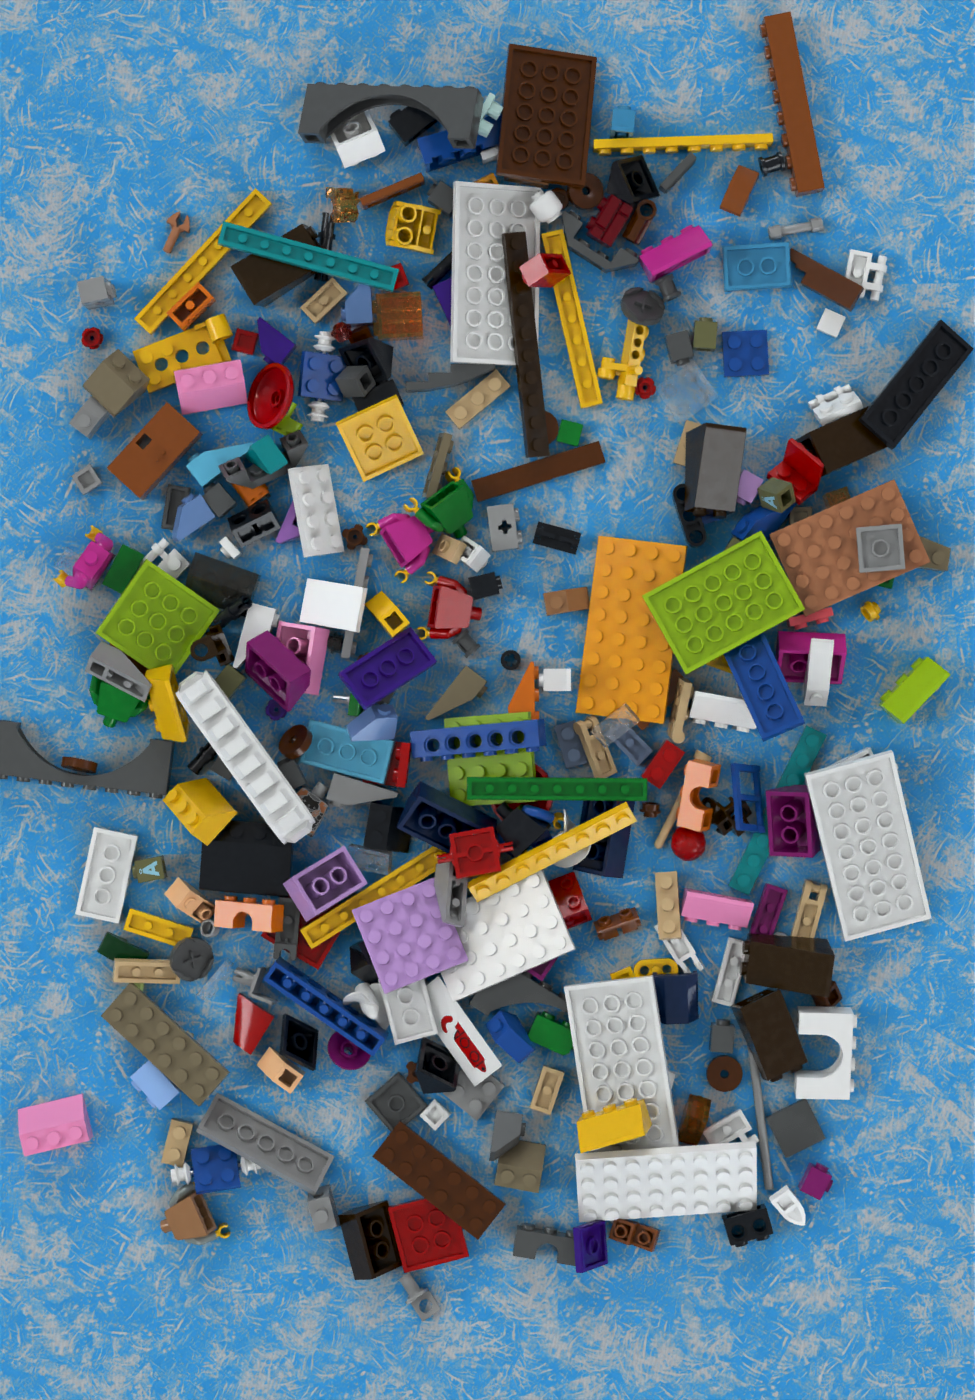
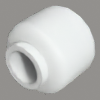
M541 189L531 197L533 202L530 204V210L539 222H547L549 224L562 214L561 209L563 205L552 190L544 192Z

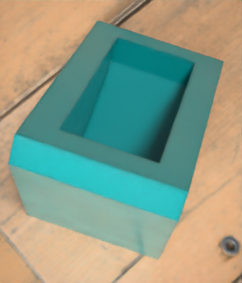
M269 434L250 445L246 454L247 460L270 475L288 464L287 459Z

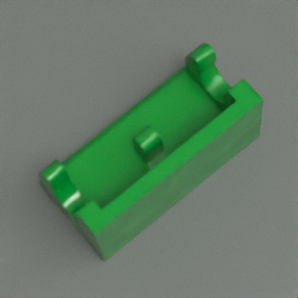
M123 543L102 584L122 594L134 577L145 555Z

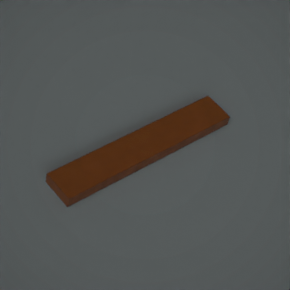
M597 441L481 477L471 482L477 501L481 502L603 464L605 459L600 443Z

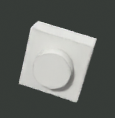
M225 536L219 541L222 545L220 550L228 559L232 557L236 560L242 555L228 537Z

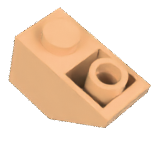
M179 877L164 893L177 909L201 924L204 920L210 919L215 912V905Z
M270 1046L256 1064L274 1083L290 1094L306 1073Z

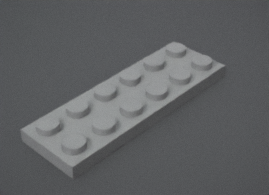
M219 1093L216 1094L196 1130L199 1134L312 1195H315L335 1157Z

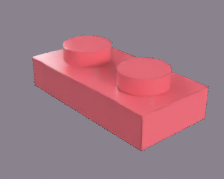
M829 607L806 617L802 614L791 617L786 621L788 627L794 626V630L808 627L807 622L814 620L816 625L828 622V617L834 616L832 607Z

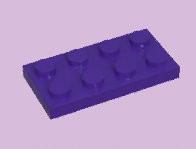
M409 627L340 671L338 676L362 708L366 710L434 666L437 660L414 630Z

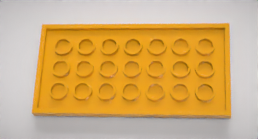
M598 536L575 713L665 724L674 653L642 595L684 573L687 546Z

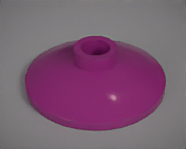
M337 1031L332 1034L328 1041L327 1050L329 1057L334 1064L342 1069H360L370 1059V1054ZM344 1050H349L351 1055L346 1054Z

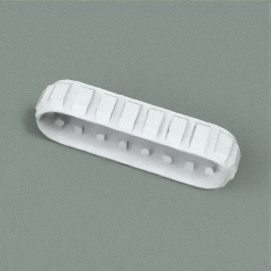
M207 670L204 672L195 671L180 682L178 691L175 692L177 698L279 840L284 845L287 842L296 843L310 833L312 825L316 822L210 673Z

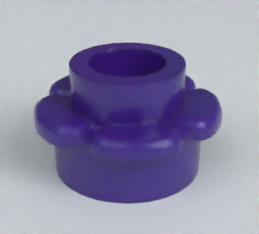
M274 699L270 700L265 708L266 715L270 716V719L274 721L284 718L287 714V711Z

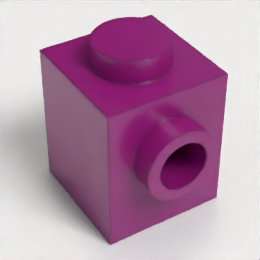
M818 1162L816 1165L809 1163L798 1185L800 1191L821 1200L824 1192H828L833 1183V1180H831L832 1175L828 1172L829 1168Z

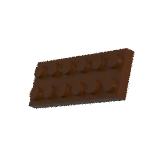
M401 1120L372 1156L477 1240L506 1205L505 1202Z

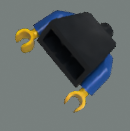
M504 801L495 810L504 819L496 827L499 844L512 841L514 851H507L505 853L513 858L528 852L527 849L551 827L549 823H553L554 828L560 829L561 824L557 821H564V814L561 812L552 813L529 804H521L513 810Z

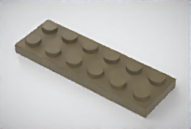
M129 983L101 1015L102 1018L198 1106L205 1102L230 1073L134 983Z

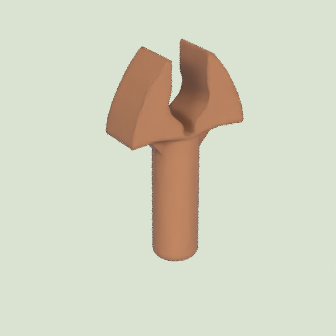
M180 211L170 216L166 221L172 227L163 247V251L166 253H171L180 233L184 231L190 233V219L188 215L182 225H179V227L177 225V220L181 215Z

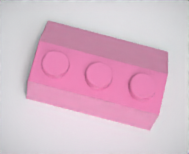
M240 359L174 371L182 415L248 403Z
M279 621L276 637L279 638L287 649L292 650L300 661L306 663L311 670L310 685L304 693L319 696L330 630Z
M684 888L680 915L684 916L685 921L697 923L698 919L706 920L707 925L719 927L720 923L728 924V929L741 931L742 927H748L754 903L748 899Z
M83 1093L18 1109L19 1138L24 1157L90 1141L93 1137Z

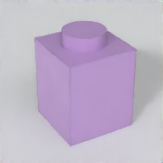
M744 469L740 474L736 503L745 506V504L750 505L758 492L757 488L762 485L764 480Z

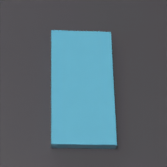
M312 719L309 720L307 729L312 733V742L307 751L300 756L299 763L385 785L396 741H351L347 728Z

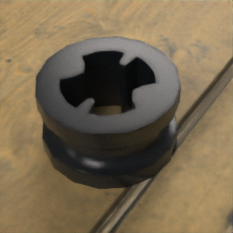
M508 650L501 656V664L507 670H514L520 664V655L514 650ZM509 654H514V659L517 660L516 665L512 664V667L507 666V661L504 660L506 655L509 657Z

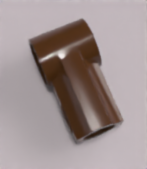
M646 199L637 205L622 235L623 238L634 244H640L657 211L653 201ZM641 206H650L652 214L650 216H643L640 213Z

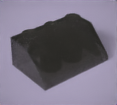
M195 552L185 586L215 607L224 610L226 605L234 603L242 595L249 597L244 603L250 599L253 601L261 575ZM248 609L241 613V616L246 617Z

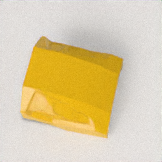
M394 201L389 211L386 225V246L432 255L434 253L432 249L437 219L441 214V210Z

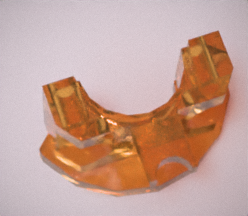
M326 187V198H330L333 204L331 220L334 223H355L359 214L357 204L361 200L358 197L359 192L353 193L352 188Z

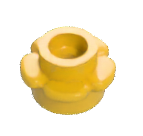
M866 601L860 608L862 615L867 621L872 622L874 619L878 620L880 618L879 613L881 609L877 603Z

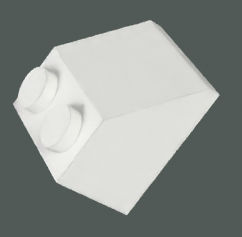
M368 110L352 117L330 135L344 168L355 166L361 161L376 157L386 151Z

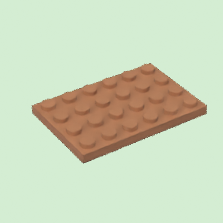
M894 479L769 534L788 579L805 607L803 611L805 617L930 562ZM902 524L905 569L859 573L856 528Z

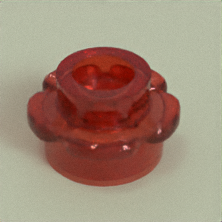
M339 322L334 325L331 336L337 342H344L351 338L353 334L351 331L352 326Z

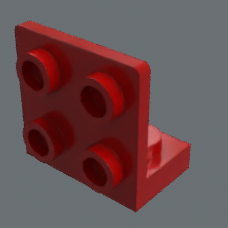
M791 438L788 440L783 461L768 472L767 479L774 477L792 483L796 503L800 505L818 490L824 464L818 457L806 450L801 443Z
M395 743L385 785L407 788L411 743ZM364 779L362 780L365 783L380 784Z
M574 872L548 881L567 929L592 920Z

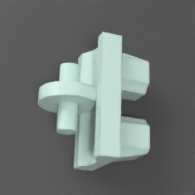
M489 93L483 103L478 134L486 138L493 128V124L484 120L485 116L488 115L497 120L504 108L494 101L496 96L492 93Z

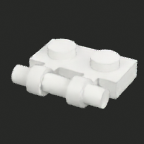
M850 249L844 277L863 286L864 290L859 298H864L865 290L871 291L870 300L879 301L880 293H883L884 287L882 285L883 276L887 272L888 267L886 266L887 257L879 255L877 263L871 262L873 253ZM869 270L875 272L873 283L867 282Z
M849 384L843 387L839 385L833 388L834 391L825 395L819 394L815 396V399L808 402L809 408L813 409L816 419L822 426L863 408L861 400L852 391Z
M162 538L158 544L155 542L151 547L152 550L143 558L137 571L145 559L153 562L159 555L163 560L158 567L177 580L191 563L175 548L167 554L164 549L170 543Z
M741 1109L702 1130L709 1144L729 1143L738 1137L742 1142H759L756 1134L748 1138L745 1135L752 1127Z

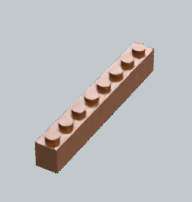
M791 11L765 16L762 24L759 25L761 38L766 40L764 55L765 59L770 61L771 68H768V76L770 82H774L775 90H772L774 104L778 103L779 112L776 113L778 125H782L784 133L781 134L782 147L787 149L788 156H785L787 170L791 169L792 178H789L790 189L795 191L796 197L819 193L824 190L825 186Z

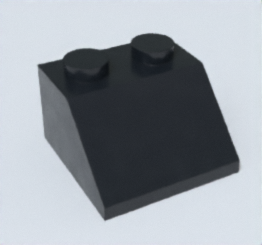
M371 802L363 847L408 853L411 835L397 828L404 807Z

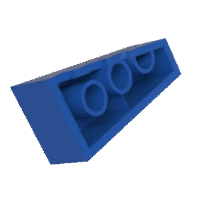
M490 116L484 118L493 124V128L487 138L478 134L475 149L453 148L448 140L447 130L417 138L418 148L426 173L479 156L481 151L498 146L501 116L497 120Z

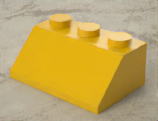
M170 664L146 670L145 677L152 684L149 691L150 699H148L150 711L155 712L156 719H154L156 731L161 732L162 739L187 742L190 723L185 708L175 694L179 686L173 665Z
M207 778L178 783L163 799V802L190 834L207 846L238 813Z
M631 1098L624 1101V1105L616 1106L615 1104H610L603 1107V1110L599 1112L594 1110L583 1112L577 1121L580 1152L584 1153L645 1136L652 1126V1122L644 1099L637 1101V1098Z

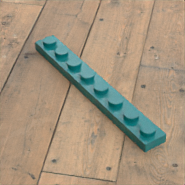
M224 221L218 240V245L389 292L394 290L399 269Z
M807 725L805 726L776 788L803 785L805 781L804 773L810 771L827 736L826 734ZM767 806L763 812L766 832L761 834L753 833L728 886L747 895L750 894L769 855Z

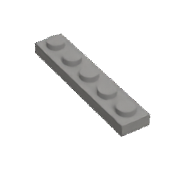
M361 547L354 586L364 588L368 586L369 576H365L366 567L371 568L373 554H369L370 549ZM345 631L341 658L350 659V655H355L357 642H353L354 633L359 632Z

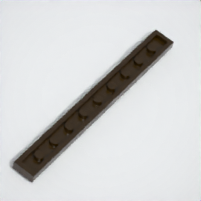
M526 232L503 233L502 244L526 458L550 456L532 287H529L523 281L522 273L519 269L521 265L529 261Z

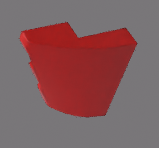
M239 993L237 996L233 1042L251 1055L275 1016L256 1005L257 1003Z

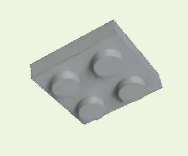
M902 524L856 528L859 573L905 569Z
M461 1068L456 1090L454 1092H442V1094L478 1121L505 1085L491 1074L474 1087Z

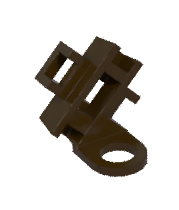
M220 624L208 627L210 632L206 633L207 636L196 640L191 645V656L197 661H206L216 656L220 666H226L235 660ZM199 644H204L208 648L207 654L203 657L195 654V648Z
M731 796L728 798L730 803L725 807L713 798L705 797L702 800V804L706 806V803L709 802L710 808H713L711 824H715L718 827L716 829L718 833L725 836L732 830L733 834L739 837L745 832L736 830L735 815L730 816L734 813V801ZM741 801L743 823L750 824L747 817L752 812L746 801Z

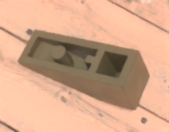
M466 665L425 719L429 721L473 700L476 696L481 698L488 689L485 686L487 681Z

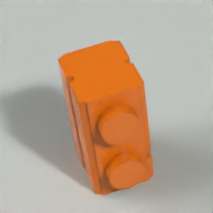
M197 282L167 314L183 331H186L207 310V307L210 308L216 300Z

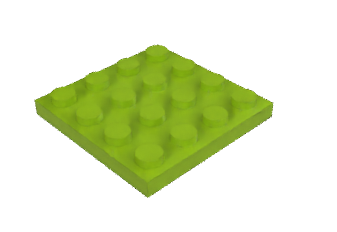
M145 559L95 633L147 669L172 664L176 675L190 655V648L193 642L201 639L220 610L158 566Z
M531 712L444 718V728L531 720ZM519 731L517 739L521 743L524 740V734ZM500 733L496 735L498 744H501L503 741ZM477 735L475 737V743L477 746H480L482 740L481 737ZM458 737L454 739V745L456 748L460 747V740ZM519 748L518 753L505 754L504 750H497V755L484 756L483 752H475L476 757L462 758V754H454L455 759H447L450 796L469 806L502 804L504 801L506 803L538 801L467 800V777H536L534 752H526V748Z

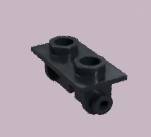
M538 521L533 543L576 555L581 533Z

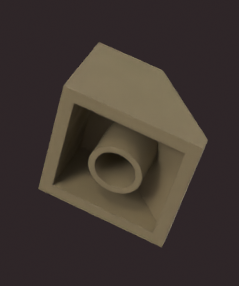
M117 349L101 362L82 387L115 417L145 393L150 379Z
M519 1140L518 1145L498 1158L494 1185L539 1193L546 1145Z

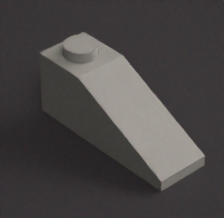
M91 396L82 405L69 424L91 439L110 413Z
M101 641L89 657L85 672L143 702L147 700L152 684L121 650Z
M335 772L326 799L331 800V805L343 808V805L396 798L399 792L371 783H365Z
M452 862L436 864L434 887L442 922L462 928L464 927L468 878L456 879L455 867Z

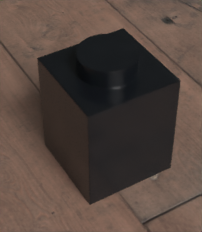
M495 572L468 578L473 600L499 595V589H503L500 575L495 576Z

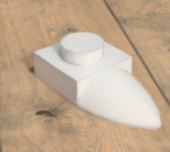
M787 1185L769 1197L771 1203L787 1221L796 1225H805L806 1215L804 1208Z

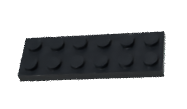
M942 320L937 321L858 421L888 448L894 449L973 351V348Z

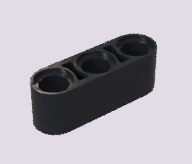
M679 484L672 492V499L685 541L690 547H699L704 544L707 538L701 516H695L692 522H688L683 518L685 500L678 499L676 493L678 489H685V484ZM698 531L701 533L702 539L699 543L691 541V532Z

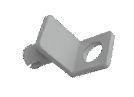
M239 967L236 968L234 973L238 975H233L232 980L250 986L248 996L271 1005L277 1004L278 1000L258 993L266 967H258L255 974L242 970Z
M411 1272L398 1279L409 1295V1300L406 1301V1304L411 1303L422 1321H425L441 1309L428 1288L420 1289ZM424 1299L432 1303V1309L428 1313L422 1312L420 1309V1302Z

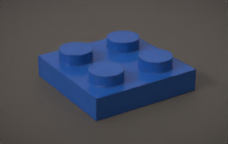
M767 330L722 332L724 378L769 375Z

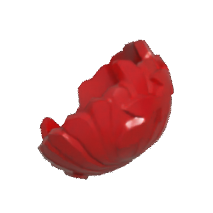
M679 827L673 833L671 848L678 858L683 861H693L702 856L706 846L704 832Z

